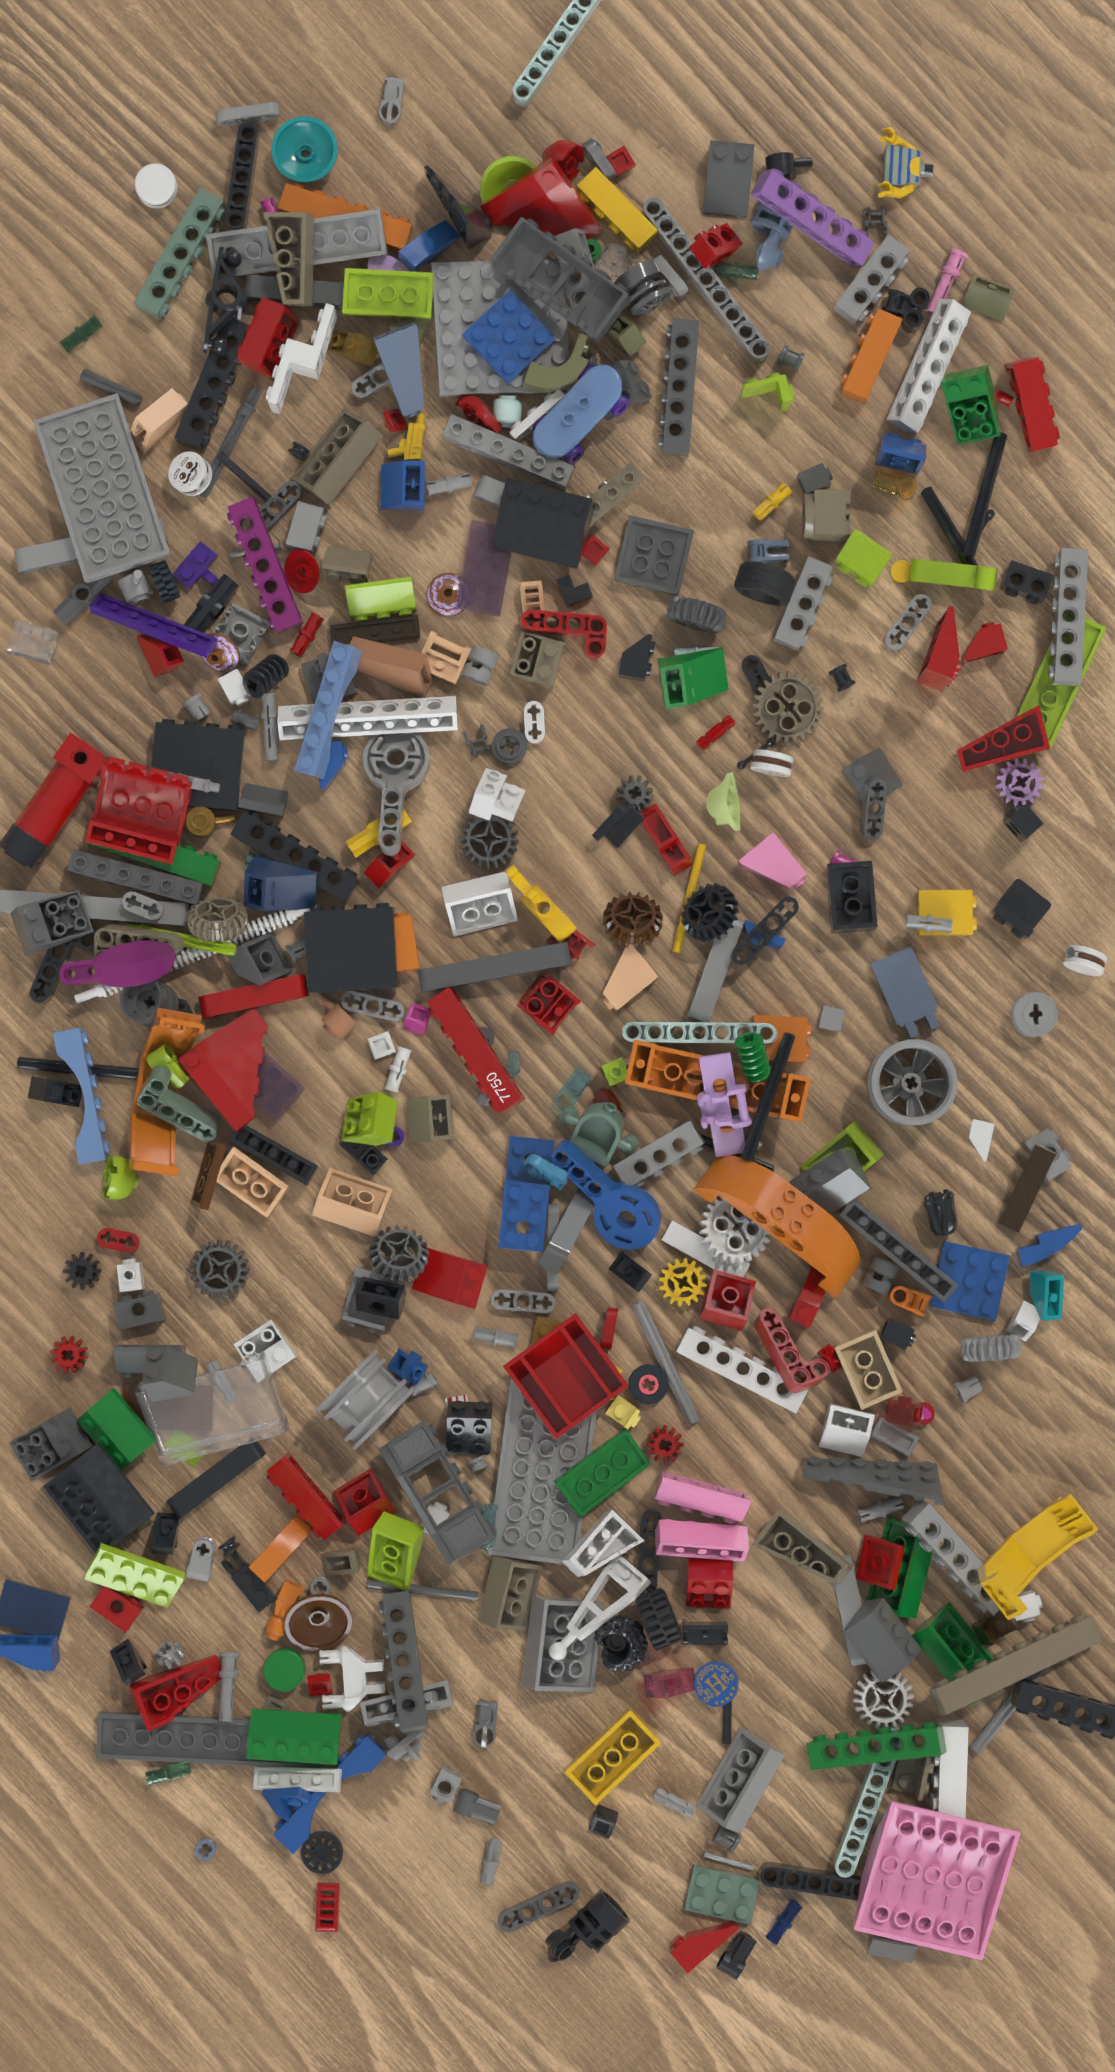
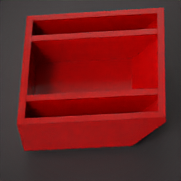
M576 1313L503 1365L506 1372L555 1439L562 1436L629 1387L621 1373Z

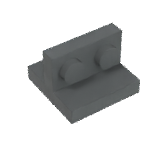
M325 652L316 655L317 659L301 664L314 704L329 655L326 656ZM353 679L348 685L343 698L357 694Z

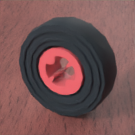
M645 1364L640 1365L632 1372L628 1385L630 1393L635 1400L650 1405L664 1398L668 1391L669 1383L666 1374L661 1368L656 1365ZM644 1379L654 1380L655 1385H652L654 1387L652 1390L642 1387V1383L645 1384Z

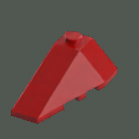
M217 1655L145 1677L128 1686L135 1708L147 1731L171 1722L175 1718L174 1716L184 1708L186 1709L200 1694H204L221 1679L219 1677L221 1665Z

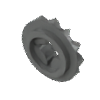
M506 728L494 736L492 751L501 762L505 764L516 763L523 759L527 752V740L519 730ZM506 737L509 738L511 743H519V745L513 747V755H511L508 749H500L506 745Z

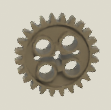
M787 671L786 677H784L782 672H778V679L774 675H770V683L763 680L762 683L765 687H757L756 689L760 695L753 696L757 700V704L751 705V707L757 708V712L752 714V716H758L759 718L755 725H763L760 732L767 730V738L775 735V742H779L782 737L783 743H788L789 737L793 743L797 742V736L804 740V732L812 735L810 727L818 728L815 719H822L817 712L824 710L823 707L818 706V703L823 701V699L816 698L820 690H812L815 683L807 684V676L800 680L799 672L792 677L791 671ZM787 685L793 689V694L789 698L783 693ZM774 692L778 693L784 703H791L789 708L801 719L800 723L797 722L790 711L784 712L785 705L774 696ZM771 700L777 705L773 713L767 709V704ZM801 702L807 705L808 709L805 714H801L798 711V705ZM785 717L791 720L789 729H785L782 726V720Z

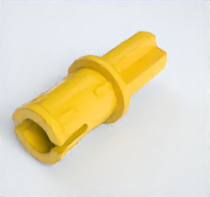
M782 482L771 495H766V499L753 511V515L757 520L763 521L774 509H778L779 504L792 493L788 486L785 488V483Z

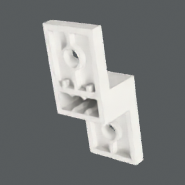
M326 303L324 310L320 309L317 319L319 328L318 331L314 330L311 338L313 346L288 338L286 344L281 345L279 351L281 361L279 366L275 365L272 378L275 379L273 387L269 386L266 394V399L273 413L281 414L293 373L319 380L337 321L335 306Z

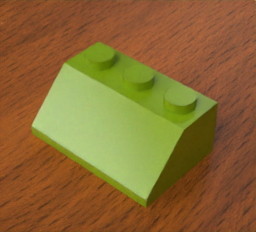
M412 577L345 585L349 615L351 619H355V622L367 621L368 617L377 616V619L389 618L390 614L399 613V616L411 615L412 611H417Z

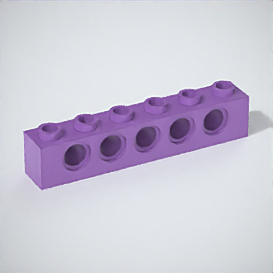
M777 169L762 171L750 194L851 267L863 266L875 243L869 239V235L866 232L855 229L849 220L837 216L834 209L829 206H823L818 202L816 196L805 193L801 190V186L798 183L787 180L784 174ZM778 188L781 189V197L778 195ZM796 200L798 201V204H799L798 209H797L796 206H795V201H796ZM813 212L815 213V216H816L815 221H814L813 218H812V213H813ZM830 225H831L832 228H833L832 234H831V232H830V230H829V226H830ZM847 237L849 238V246L846 243Z

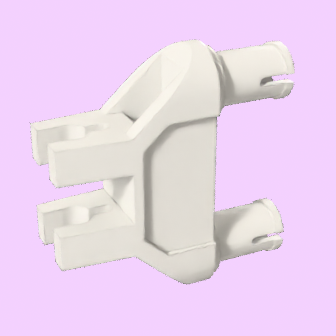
M346 1645L340 1647L339 1650H320L319 1655L322 1657L320 1665L340 1663L343 1665L344 1692L342 1695H322L323 1710L343 1708V1710L349 1712L367 1694L385 1693V1681L367 1682V1672L384 1671V1659L365 1660Z

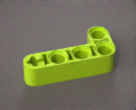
M912 558L909 581L995 590L998 568Z

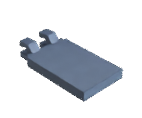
M908 947L870 964L896 1026H904L909 1039L919 1035L914 1021L923 1017L930 1030L940 1026L934 1014L937 1012V1003L912 947Z

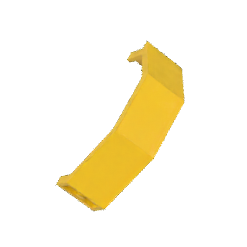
M1072 1494L1063 1498L1060 1496L1009 1535L978 1569L980 1584L1008 1620L1015 1618L1027 1610V1607L1018 1595L1045 1566L1071 1546L1095 1534L1098 1528Z

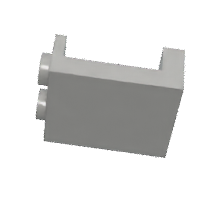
M356 1266L341 1319L346 1320L345 1324L358 1328L359 1324L367 1326V1331L380 1333V1330L385 1331L389 1317L356 1311L355 1293L362 1277L389 1282V1277L382 1280L381 1273L375 1274L372 1270ZM394 1279L392 1283L398 1284L397 1279Z

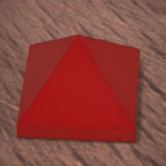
M399 409L388 410L382 413L385 428L391 432L402 431L408 428Z

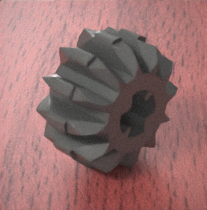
M630 775L629 784L624 779L621 780V784L625 788L617 787L616 791L623 794L616 796V800H627L632 806H636L638 812H641L640 805L645 809L649 807L644 800L653 801L652 796L646 795L652 793L653 788L645 789L649 781L646 780L641 784L642 776L639 775L637 782H634L633 776ZM637 789L638 794L641 793V796L631 799V795L628 793Z

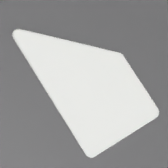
M973 1119L969 1139L983 1161L986 1162L994 1124Z

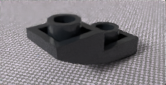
M345 1141L339 1143L372 1175L388 1160L374 1145Z

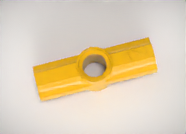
M403 810L402 828L412 823L405 810ZM380 818L368 824L363 831L346 841L356 858L374 846H380ZM389 818L386 824L393 825L397 819Z

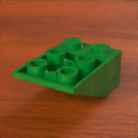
M985 365L945 374L941 385L957 445L999 437L1000 428L995 392L989 366Z
M723 647L657 659L662 698L666 709L688 706L729 690Z

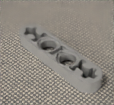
M548 1204L549 1243L559 1224V1204ZM547 1270V1291L558 1292L559 1272L556 1275Z

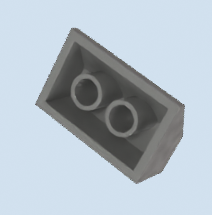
M840 1148L789 1181L791 1185L830 1215L872 1189L853 1149Z
M119 1344L113 1347L116 1373H122V1377H136V1373H144L147 1350L170 1347L186 1353V1345Z
M884 1598L865 1601L843 1630L844 1634L880 1682L886 1681L910 1665L921 1650L920 1646Z

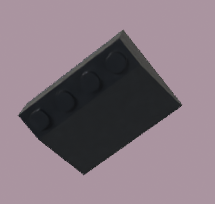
M507 477L501 496L492 547L578 569L596 504L592 498Z

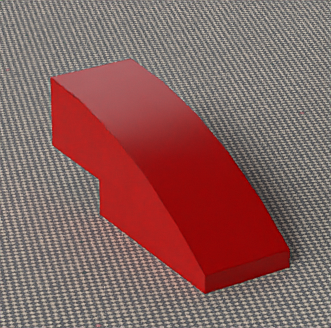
M655 803L640 812L645 818L641 822L673 875L675 876L693 865L691 857L657 804Z

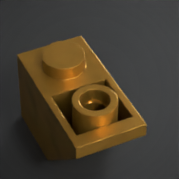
M335 330L327 349L330 353L367 366H373L378 354L374 341L363 334Z

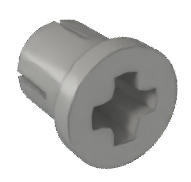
M201 693L194 695L182 704L183 708H187L196 722L210 713V710L201 699Z
M976 1376L960 1383H953L954 1390L963 1404L968 1402L969 1398L983 1391Z

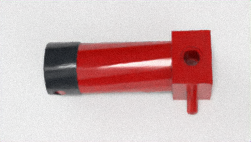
M71 732L53 757L57 762L15 823L11 825L0 841V847L5 850L4 853L23 866H29L33 870L36 869L50 849V845L91 786L95 788L98 786L102 779L100 777L102 765L105 759H109ZM87 756L86 762L80 764V759Z

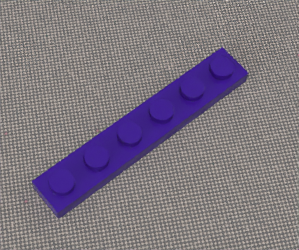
M102 593L89 605L90 613L205 658L217 646V638Z

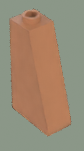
M353 636L350 644L347 645L363 651L357 671L418 697H426L433 682L427 654Z

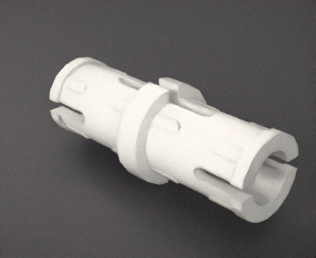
M398 1046L393 1064L389 1066L391 1071L384 1089L398 1093L403 1074L407 1072L405 1068L412 1050Z

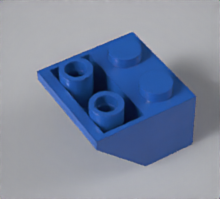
M398 461L381 465V510L425 511V461Z

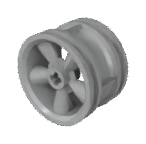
M918 1039L901 1041L883 1049L872 1061L866 1080L868 1097L875 1110L888 1121L905 1126L923 1125L941 1117L953 1103L958 1084L956 1069L950 1057L937 1045ZM903 1049H915L912 1067L907 1066L903 1068L894 1053ZM933 1059L938 1064L943 1079L926 1080L923 1071ZM882 1069L895 1076L893 1085L880 1088L879 1078ZM912 1077L914 1078L913 1083L916 1085L908 1089V1084L905 1080ZM924 1092L940 1097L935 1107L926 1114L919 1099ZM898 1096L907 1099L906 1116L898 1114L888 1106Z
M376 1349L315 1409L317 1413L322 1410L325 1414L323 1417L325 1421L329 1418L334 1419L346 1432L344 1440L346 1442L351 1440L354 1443L352 1446L354 1450L415 1391L413 1386L409 1389L405 1385L407 1383L405 1378L402 1381H398L384 1367V1363L387 1360L384 1357L380 1360L376 1356L379 1353Z

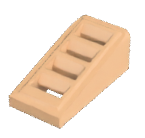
M542 581L521 582L522 612L527 611V608L540 607V610L545 611ZM538 589L536 593L525 594V590ZM539 598V602L526 603V599ZM528 618L525 620L528 622V626H531L534 622L541 623V620L528 621Z

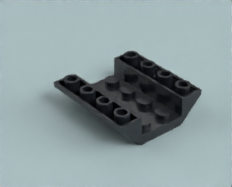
M97 1443L40 1488L93 1557L101 1543L112 1547L155 1514L100 1443Z

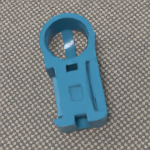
M530 1154L523 1163V1169L527 1174L540 1181L544 1180L557 1187L559 1191L567 1183L568 1173L536 1154Z

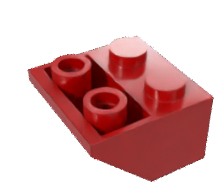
M688 1557L686 1607L731 1608L733 1561Z

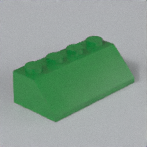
M887 1517L882 1539L905 1546L896 1589L889 1590L871 1584L867 1601L884 1598L897 1616L917 1618L932 1552H927L920 1546L919 1542L921 1540L917 1536H912L905 1529L907 1525L904 1521Z
M950 1602L924 1621L911 1635L947 1680L954 1678V1673L966 1668L969 1671L973 1669V1664L986 1659L988 1662L994 1659Z
M252 1708L246 1759L337 1765L339 1760L342 1714Z

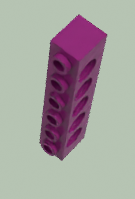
M250 497L228 506V520L231 526L235 525L236 541L240 547L243 546L246 553L243 555L246 566L251 567L254 575L251 576L255 588L259 587L262 596L259 597L263 609L267 608L270 617H267V621L271 630L275 629L277 633H281L304 624L257 500L254 497ZM250 518L253 526L249 530H244L243 522ZM259 539L261 542L260 549L252 551V541ZM263 560H267L269 563V568L265 572L259 570V564ZM270 581H275L277 584V589L273 593L267 591V584ZM278 602L285 604V610L281 614H277L275 611V605Z

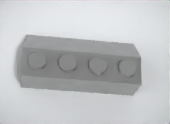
M740 1727L696 1806L724 1828L741 1834L785 1754L770 1743Z

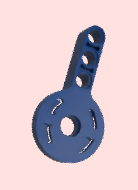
M563 1140L559 1142L551 1155V1161L555 1166L565 1170L568 1173V1178L594 1202V1223L599 1234L608 1243L621 1249L634 1250L651 1243L661 1226V1211L655 1199L639 1187L625 1185V1182L615 1183L571 1141ZM621 1211L631 1212L636 1220H625L621 1215Z

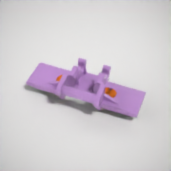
M730 1052L699 1057L704 1091L697 1095V1103L702 1113L701 1126L702 1128H707L708 1124L711 1126L716 1157L740 1154L745 1146L743 1127L752 1124L746 1103V1085L735 1084ZM736 1094L739 1115L732 1116L728 1096Z

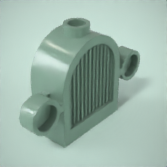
M610 1102L594 1103L588 1106L581 1117H579L577 1109L573 1106L564 1107L559 1115V1119L564 1125L576 1127L570 1141L589 1159L607 1167L616 1147L620 1148L625 1154H634L638 1149L639 1140L636 1136L629 1134L622 1137L625 1127L624 1118L617 1107Z

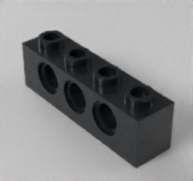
M247 1125L238 1132L234 1131L229 1139V1142L306 1186L309 1185L319 1168L318 1165Z

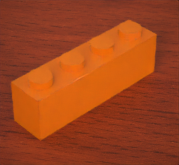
M879 308L876 314L871 313L866 326L870 327L867 335L862 333L857 346L861 347L858 355L853 354L848 365L852 369L849 375L844 374L839 385L843 387L842 395L862 404L866 403L902 322V318Z

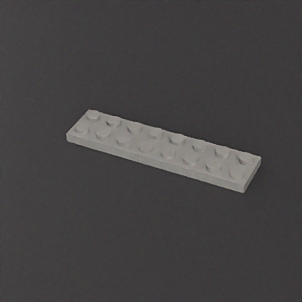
M381 209L314 219L313 265L388 254ZM268 226L206 234L213 278L219 247H224V253L235 250L242 256V262L237 268L227 266L233 277L277 271L272 256L271 241L268 237ZM222 272L219 279L225 278Z

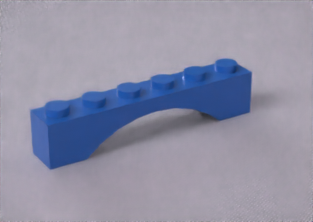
M369 1733L364 1737L360 1735L352 1743L354 1748L349 1753L345 1751L339 1757V1764L334 1769H342L341 1781L359 1773L371 1772L387 1755V1750ZM309 1792L312 1794L310 1803H303L298 1807L293 1806L289 1821L281 1818L274 1826L277 1829L274 1836L292 1854L309 1838L314 1811L326 1792Z

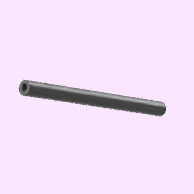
M367 1579L366 1588L396 1592L404 1591L378 1580ZM411 1584L409 1592L414 1594L478 1601L479 1594L477 1591Z

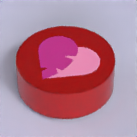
M919 1402L913 1407L912 1417L918 1424L927 1425L933 1421L935 1411L929 1403Z

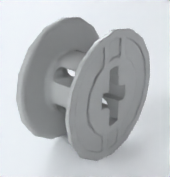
M1032 992L1018 998L1012 1006V1024L1024 1036L1037 1037L1045 1035L1057 1023V1006L1052 998L1044 993ZM1033 1005H1035V1012H1039V1017L1035 1018V1024L1033 1017L1029 1016V1013L1033 1012Z

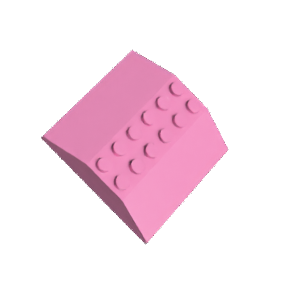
M891 1800L873 1836L862 1873L853 1929L983 1960L1021 1834L1020 1831Z

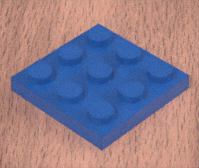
M511 289L462 334V337L507 385L556 340L552 333Z
M943 1241L938 1268L959 1286L945 1302L932 1293L933 1297L930 1301V1307L996 1321L1010 1255Z

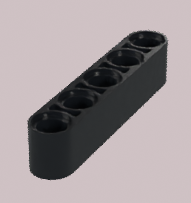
M249 122L241 124L237 132L225 222L229 231L246 229L248 224L259 147L257 128ZM247 132L254 133L251 139L243 138ZM243 154L251 155V158L247 161L240 160ZM241 175L248 177L244 183L238 182L237 178ZM237 197L245 198L244 202L239 205L235 204L234 200ZM235 218L242 220L238 226H232L231 221Z
M254 1435L169 1498L166 1503L177 1518L181 1519L263 1457L266 1451Z
M765 1862L760 1866L759 1875L765 1886L858 1901L859 1893L854 1892L853 1888L856 1884L861 1883V1876L851 1875L845 1878L833 1871L776 1862ZM769 1869L776 1872L775 1876L771 1879L764 1877V1873ZM795 1873L798 1875V1878L795 1882H788L786 1880L787 1875ZM811 1877L820 1878V1882L816 1886H811L808 1882ZM835 1880H840L842 1886L839 1889H832L831 1883Z

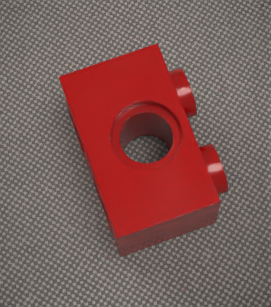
M103 1586L89 1606L125 1633L144 1609L141 1606L142 1602L138 1598L131 1595L129 1597L123 1592ZM120 1600L124 1606L123 1610H115L113 1608V1601Z

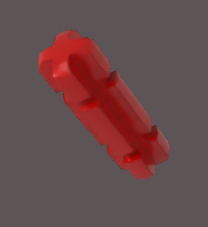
M727 715L722 719L721 723L718 722L707 731L705 736H701L696 741L697 745L702 750H705L710 746L711 742H715L726 733L727 729H731L735 725L734 719Z

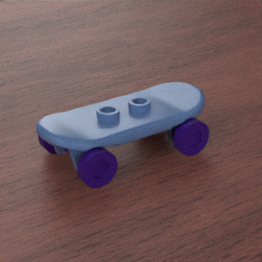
M591 365L580 374L578 382L548 414L541 416L533 425V443L538 452L550 458L565 456L564 461L570 465H574L581 459L585 449L578 443L609 410L614 417H619L630 405V400L625 395L621 396L622 381L617 371L608 365Z

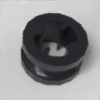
M293 441V447L289 448L288 452L297 459L305 461V455L309 454L310 451L303 445Z
M232 1536L218 1547L219 1550H223V1556L228 1555L241 1545L239 1542H235V1536Z

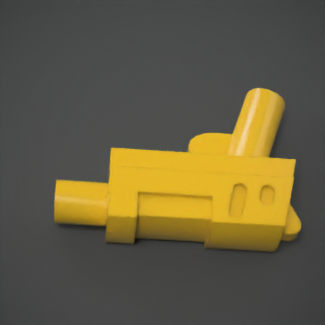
M418 414L416 423H409L407 440L401 439L398 448L387 449L389 458L404 456V461L422 460L423 438L427 427L425 425V414Z

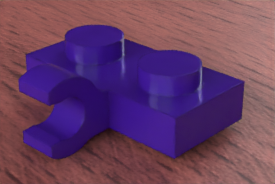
M200 541L172 575L189 590L201 577L214 586L219 579L208 568L218 558V555Z

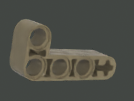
M109 924L95 933L94 958L109 948L129 943L127 935L130 936L132 942L147 941V938H149L151 941L168 943L174 949L175 954L184 948V940L176 933ZM106 932L110 934L111 940L107 938Z

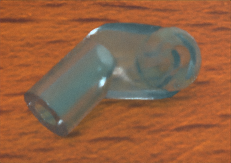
M508 1052L509 1064L505 1068L514 1079L520 1072L519 1052Z

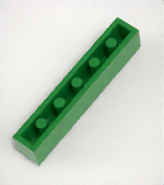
M84 841L87 845L192 881L203 883L212 888L222 863L217 860V855L205 852L204 855L196 853V848L185 844L183 848L178 847L173 864H168Z

